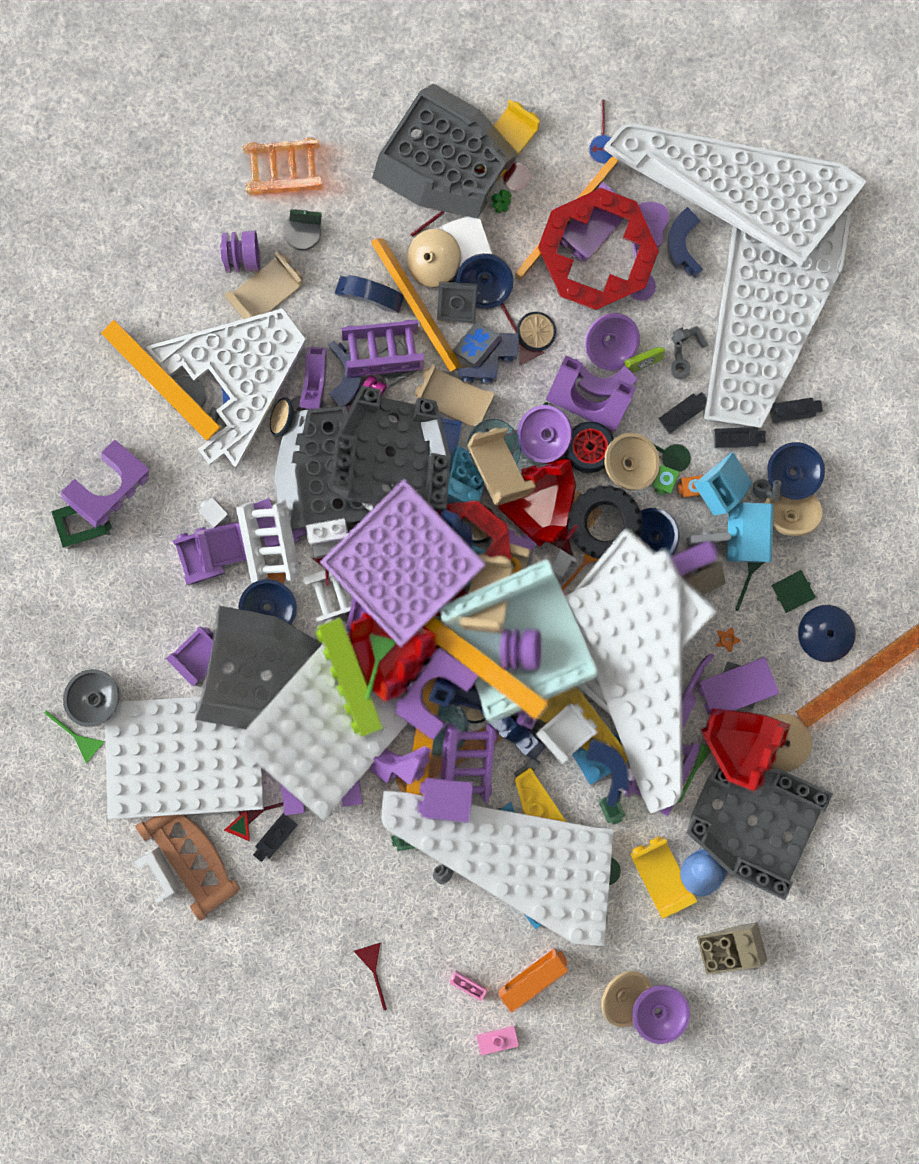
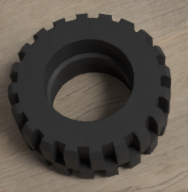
M599 485L596 488L587 489V492L580 494L577 497V501L573 502L571 512L568 515V529L571 532L573 527L578 525L571 538L576 546L586 555L595 559H601L626 529L630 530L638 539L640 538L643 527L642 514L634 498L626 493L625 490L611 485ZM601 505H611L617 508L624 520L621 533L609 541H601L594 538L587 526L589 514L593 509Z

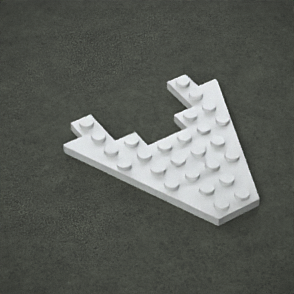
M282 308L149 345L146 348L156 362L170 376H173L184 367L192 379L196 381L207 371H211L231 398L216 410L227 426L198 450L209 465H212L225 454L233 466L238 467L307 339Z

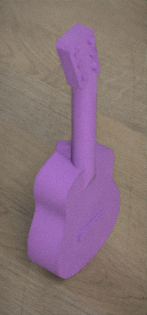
M660 203L639 204L640 210L656 246L659 248L663 242V230L668 223L669 212ZM650 277L646 287L639 291V296H651L652 280H650Z
M711 653L706 655L703 661L700 662L682 695V730L696 703L693 690L703 673L704 667L715 656Z

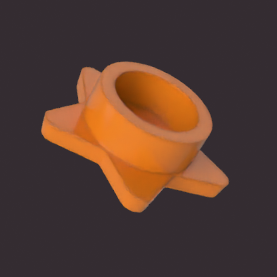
M730 628L726 632L717 631L720 639L716 646L725 647L728 652H732L733 645L741 641L734 635V628Z

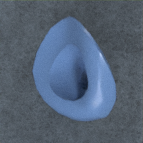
M700 849L685 859L680 875L682 883L690 893L704 897L719 888L727 875V871L704 849Z

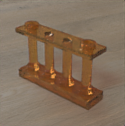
M307 137L301 141L265 144L249 142L247 145H242L244 154H250L252 180L250 183H245L248 196L323 189L322 177L316 175L314 149L320 148L319 140ZM295 150H307V178L297 177ZM288 151L290 175L288 180H280L278 178L276 152ZM259 153H269L271 176L269 181L261 182L259 180L257 156Z

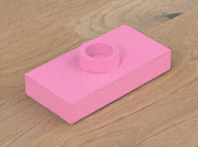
M514 1026L477 1035L481 1056L519 1046Z

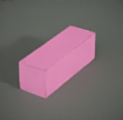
M456 970L449 982L479 1001H482L487 992V988Z

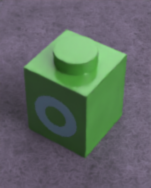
M660 465L658 475L651 486L655 488L654 492L664 496L666 493L671 494L679 472Z

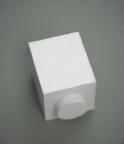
M213 498L204 500L200 504L201 508L198 510L213 527L220 526L230 517L225 509Z

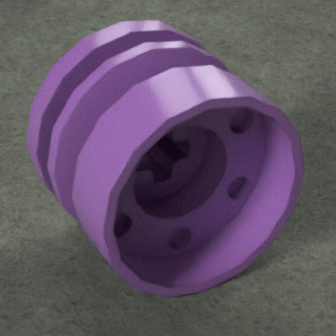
M256 230L243 231L241 240H238L236 232H232L231 241L228 232L222 233L220 250L226 273H232L233 264L235 272H240L241 263H244L246 272L259 271L260 253Z
M511 629L503 630L500 642V657L504 670H510L511 665L513 670H518L520 661L524 670L537 671L539 669L541 661V635L539 629H525L522 638L519 629H514L513 632Z

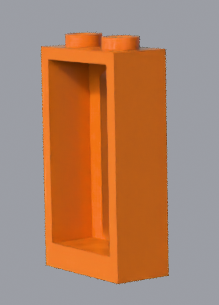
M553 948L499 988V997L510 1013L568 972L566 966L568 962L561 950L557 952Z

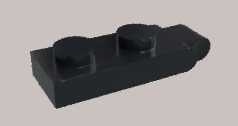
M703 392L697 396L693 393L659 417L658 420L670 434L704 410L703 405L707 403V398Z
M813 397L773 403L770 410L772 423L816 417L817 412H823L821 400L814 401Z
M758 427L718 428L713 430L714 449L759 447V443H766V431H758Z
M283 812L256 844L257 850L253 856L260 862L266 857L270 859L298 824Z

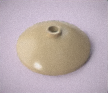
M429 229L417 235L410 244L407 264L411 275L420 284L428 287H439V282H450L459 270L461 263L460 247L455 238L448 232L440 229ZM428 254L431 255V258L429 260H427Z
M624 433L613 439L608 445L605 453V468L611 480L619 487L626 490H640L649 486L657 477L660 467L659 454L654 444L645 436L637 433ZM625 461L629 463V467L625 465Z
M780 495V499L777 502L769 497L765 504H774L773 528L785 535L803 536L809 534L819 526L822 519V507L814 495L800 500L787 499Z
M793 715L771 716L772 718L791 725L787 736L789 745L778 749L777 760L772 768L783 771L797 769L804 764L811 753V733L806 724Z
M626 971L617 975L608 984L603 993L601 1008L605 1019L616 1027L634 1025L632 1019L634 1004L645 990L652 987L650 980L638 971Z

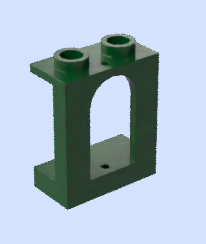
M70 506L51 511L63 548H72L76 544L104 535H111L109 530L112 529L109 520L103 526L100 524L97 528L93 527L71 535L65 517L77 514V512Z

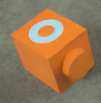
M704 475L681 478L679 483H677L678 495L681 494L682 499L701 496L694 483Z

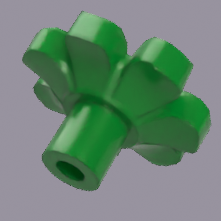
M501 189L499 194L495 193L491 197L492 207L495 208L496 213H506L509 210L507 205L511 204L510 198L512 194L510 191Z

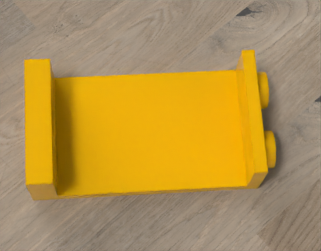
M509 99L507 109L494 124V127L519 156L539 130L540 120L533 112L529 113L524 110V107L519 102H513ZM504 169V171L502 172V174H501L500 177L498 178V181H499V180L502 178V176L505 174V172L507 171L506 169Z
M656 836L649 840L650 844L644 847L642 844L634 847L630 856L659 915L664 919L696 903L697 900L694 894L690 893L682 883L681 870L667 844L666 838Z

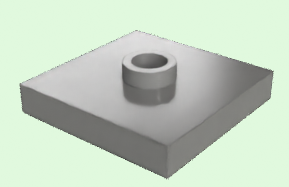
M713 531L701 532L702 535L687 537L686 545H701L707 541L710 544L724 543L731 539L730 533L713 534Z

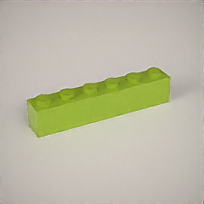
M341 618L318 625V631H315L319 643L323 642L325 649L322 651L326 661L330 660L332 665L329 670L333 679L337 678L339 686L336 688L340 698L344 697L346 704L343 706L347 716L351 715L353 722L350 724L354 734L358 733V736L362 737L382 729L371 696L369 700L366 699L368 688Z

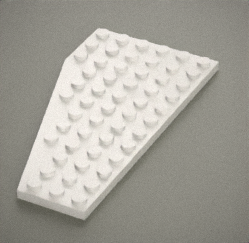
M843 212L801 266L786 255L737 227H732L703 420L747 427H762L833 285L843 269L851 212Z

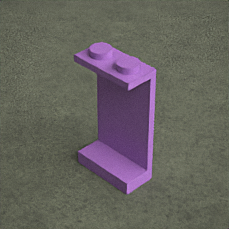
M604 182L598 187V189L603 188L614 192ZM593 208L587 225L571 220L565 228L560 245L564 248L568 247L573 251L572 255L577 260L586 262L620 224L623 218Z
M764 656L756 661L705 680H699L700 685L697 686L700 696H705L707 703L704 706L708 715L711 714L712 708L734 711L779 694Z

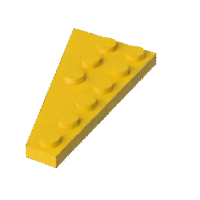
M576 686L546 699L548 706L538 717L539 719L548 723L569 703L573 705L577 703L584 711L582 716L586 720L590 718L597 726L595 728L597 734L592 737L611 744L621 754L625 764L628 762L623 746ZM591 738L581 746L587 751L589 749Z
M531 768L514 778L525 815L566 822Z

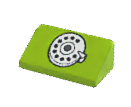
M655 347L624 361L625 366L632 373L663 360L665 349L663 347Z

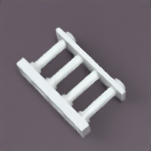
M286 500L273 504V509L255 510L253 502L237 507L251 582L268 577L267 573H286L287 580H292L299 576L300 565L297 560L289 519V508L287 507ZM275 516L276 528H258L256 518ZM260 536H279L280 546L262 547ZM282 554L284 565L266 566L264 555Z
M325 570L303 577L305 585L312 584V587H315L324 616L317 617V622L324 621L326 623L334 620L335 616L350 612L351 607L348 606L342 584L330 572L329 579L333 582L341 610L333 613L330 611L322 584H324L323 580H326Z

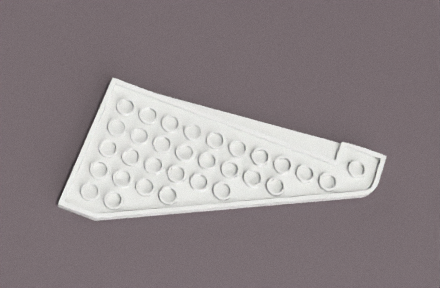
M639 124L623 125L604 147L605 151L621 162L786 255L800 266L867 183L865 179L843 164Z
M663 550L565 596L594 663L599 685L639 790L650 813L674 805L680 799L683 791L681 582L667 550Z
M383 790L381 819L384 827L389 832L571 943L604 946L613 828L590 827L476 805L470 806L469 823L422 818L421 813H418L419 801H423L422 795Z

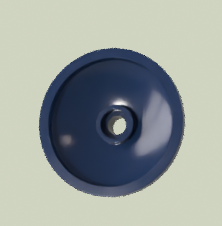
M481 253L469 257L462 263L457 272L456 283L477 284L476 308L489 309L499 306L509 297L513 289V273L509 265L502 258L494 254ZM487 274L488 277L482 278V275Z
M791 442L782 445L774 451L767 464V478L771 487L773 488L775 480L781 481L780 495L787 499L800 500L813 495L821 487L825 477V465L820 454L810 445L801 442ZM791 469H794L796 471L795 476H792L790 474Z
M659 508L641 510L643 527L639 540L655 554L667 550L671 558L678 547L680 538L676 520L671 514ZM657 535H659L658 541L655 540V537Z
M263 579L252 583L244 590L239 600L238 609L276 616L290 625L296 616L297 606L293 593L286 585L276 580ZM265 604L271 605V609L268 611L263 607Z
M820 605L812 608L803 616L798 627V639L802 649L808 656L817 661H837L849 653L855 642L856 630L853 620L843 609L837 606ZM828 630L833 632L831 637L827 636Z

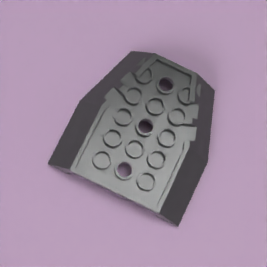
M433 83L418 93L381 150L372 179L420 207L478 219L488 203L487 195L504 169L509 171L518 157V153L481 110ZM415 129L421 131L418 137H412L411 133ZM444 149H453V153L451 155H443ZM477 167H484L485 172L478 175L475 173Z
M362 386L336 435L331 489L345 500L377 506L405 479L436 512L446 510L451 456L437 402L418 397L416 402L411 404L380 397L381 389ZM388 416H395L398 422H391ZM385 450L393 451L394 456H387ZM387 484L391 491H384L381 485Z
M351 406L309 409L293 413L290 425L282 435L274 478L277 502L286 500L292 530H300L306 527V525L344 518L346 523L362 521L371 512L363 503L345 500L331 489L332 471L328 468V462L334 461L336 435ZM324 423H331L334 430L330 433L323 430ZM334 499L342 500L343 507L341 509L333 507L332 502Z
M219 605L215 620L214 639L201 701H198L195 720L247 729L323 643H319L316 639L276 616ZM228 662L232 663L233 671L231 673H224L223 665ZM264 670H270L272 673L271 678L267 681L261 678Z
M717 764L707 778L692 811L687 834L732 876L786 900L793 884L790 879L821 810L826 811L833 793L781 769L774 768L771 771L767 770L765 772L763 786L753 791L728 781L721 767ZM721 799L723 802L722 808L714 809L712 806L713 801ZM751 815H756L758 818V822L754 826H750L747 822L748 817ZM786 831H790L793 835L792 840L789 842L783 840V834Z

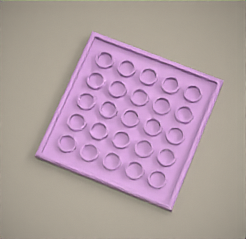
M405 479L320 561L400 647L406 644L486 566L485 562Z

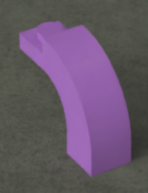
M309 346L307 348L304 387L300 399V407L309 410L319 409L322 406L327 348Z
M582 365L577 379L580 377L581 380L577 386L592 396L606 398L611 396L618 380L633 386L638 379L626 366L609 378H598L593 376Z

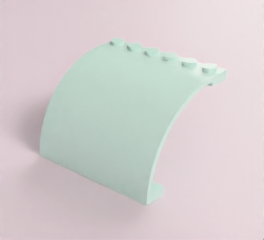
M548 560L447 603L440 609L446 626L449 625L453 632L502 668L500 657L502 633L464 630L460 626V619L508 599L503 630L511 629L513 632L514 629H519L522 638L525 629H539L541 635V661L537 671L524 670L521 661L518 670H513L511 665L510 670L505 671L543 700L598 677L583 636ZM480 676L474 682L489 723L522 710V708Z

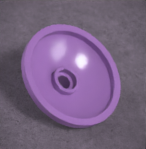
M610 313L598 318L589 328L585 339V350L588 358L593 364L604 370H616L624 367V361L634 357L640 345V333L637 325L628 316L620 313Z
M539 405L527 411L520 420L517 430V439L522 452L531 460L540 463L553 462L561 458L568 450L572 440L571 423L565 413L550 405ZM549 431L552 433L550 438L547 436Z
M657 985L650 987L637 998L632 1011L633 1024L637 1032L645 1040L655 1044L670 1043L679 1038L688 1026L690 1020L689 1004L683 994L671 986ZM657 1008H661L659 1013H655Z

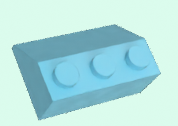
M738 503L728 512V533H730L731 539L727 541V561L741 563L772 562L774 504Z

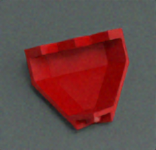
M568 459L548 462V465L542 467L533 465L521 469L524 482L532 480L535 488L527 497L498 505L499 510L539 547L545 542H554L557 538L566 539L569 524L568 515L572 509L571 506L577 486L571 462Z
M362 612L361 619L351 622L350 633H347L363 678L369 688L376 661L370 634L389 639L393 638L369 613ZM423 626L402 647L396 643L379 662L372 691L385 702L401 696L405 691L404 686L408 680L416 677L422 669L421 664L427 656L431 657L435 652L437 635L426 626Z
M712 708L707 726L700 729L727 780L756 791L765 782V772L767 770L771 771L777 760L778 749L784 747L791 724L764 714Z

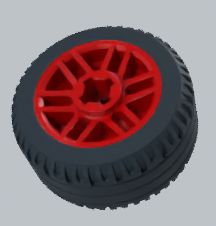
M592 421L580 423L572 429L571 444L565 456L570 460L571 466L578 471L584 473L598 472L605 468L606 449L614 437L610 430L600 423ZM588 444L593 447L591 451L586 448Z

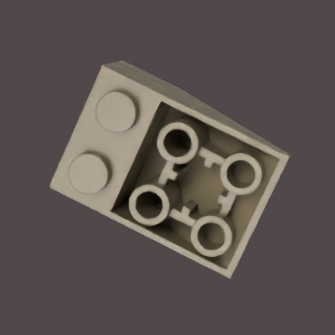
M714 560L698 567L700 571L696 569L681 576L701 596L726 584L721 561L716 563Z
M758 922L738 925L697 936L706 974L761 967L767 961Z

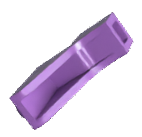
M424 746L401 756L392 753L386 748L379 757L375 756L373 758L374 762L369 770L386 783L399 776L411 785L415 780L419 781L425 773L423 769L430 761L428 757L431 749Z

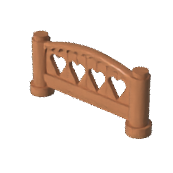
M185 814L153 816L145 823L142 821L136 825L137 831L146 842L154 838L196 900V902L190 905V908L200 922L207 918L208 913L236 895L241 889L235 880L230 881L228 879L224 864L213 843ZM175 823H181L182 829L186 830L187 835L183 838H169ZM188 838L192 839L193 845L198 848L197 852L180 854L185 840ZM199 854L203 855L204 861L208 863V868L191 870L196 856ZM212 870L215 873V877L219 879V884L202 886L207 872Z

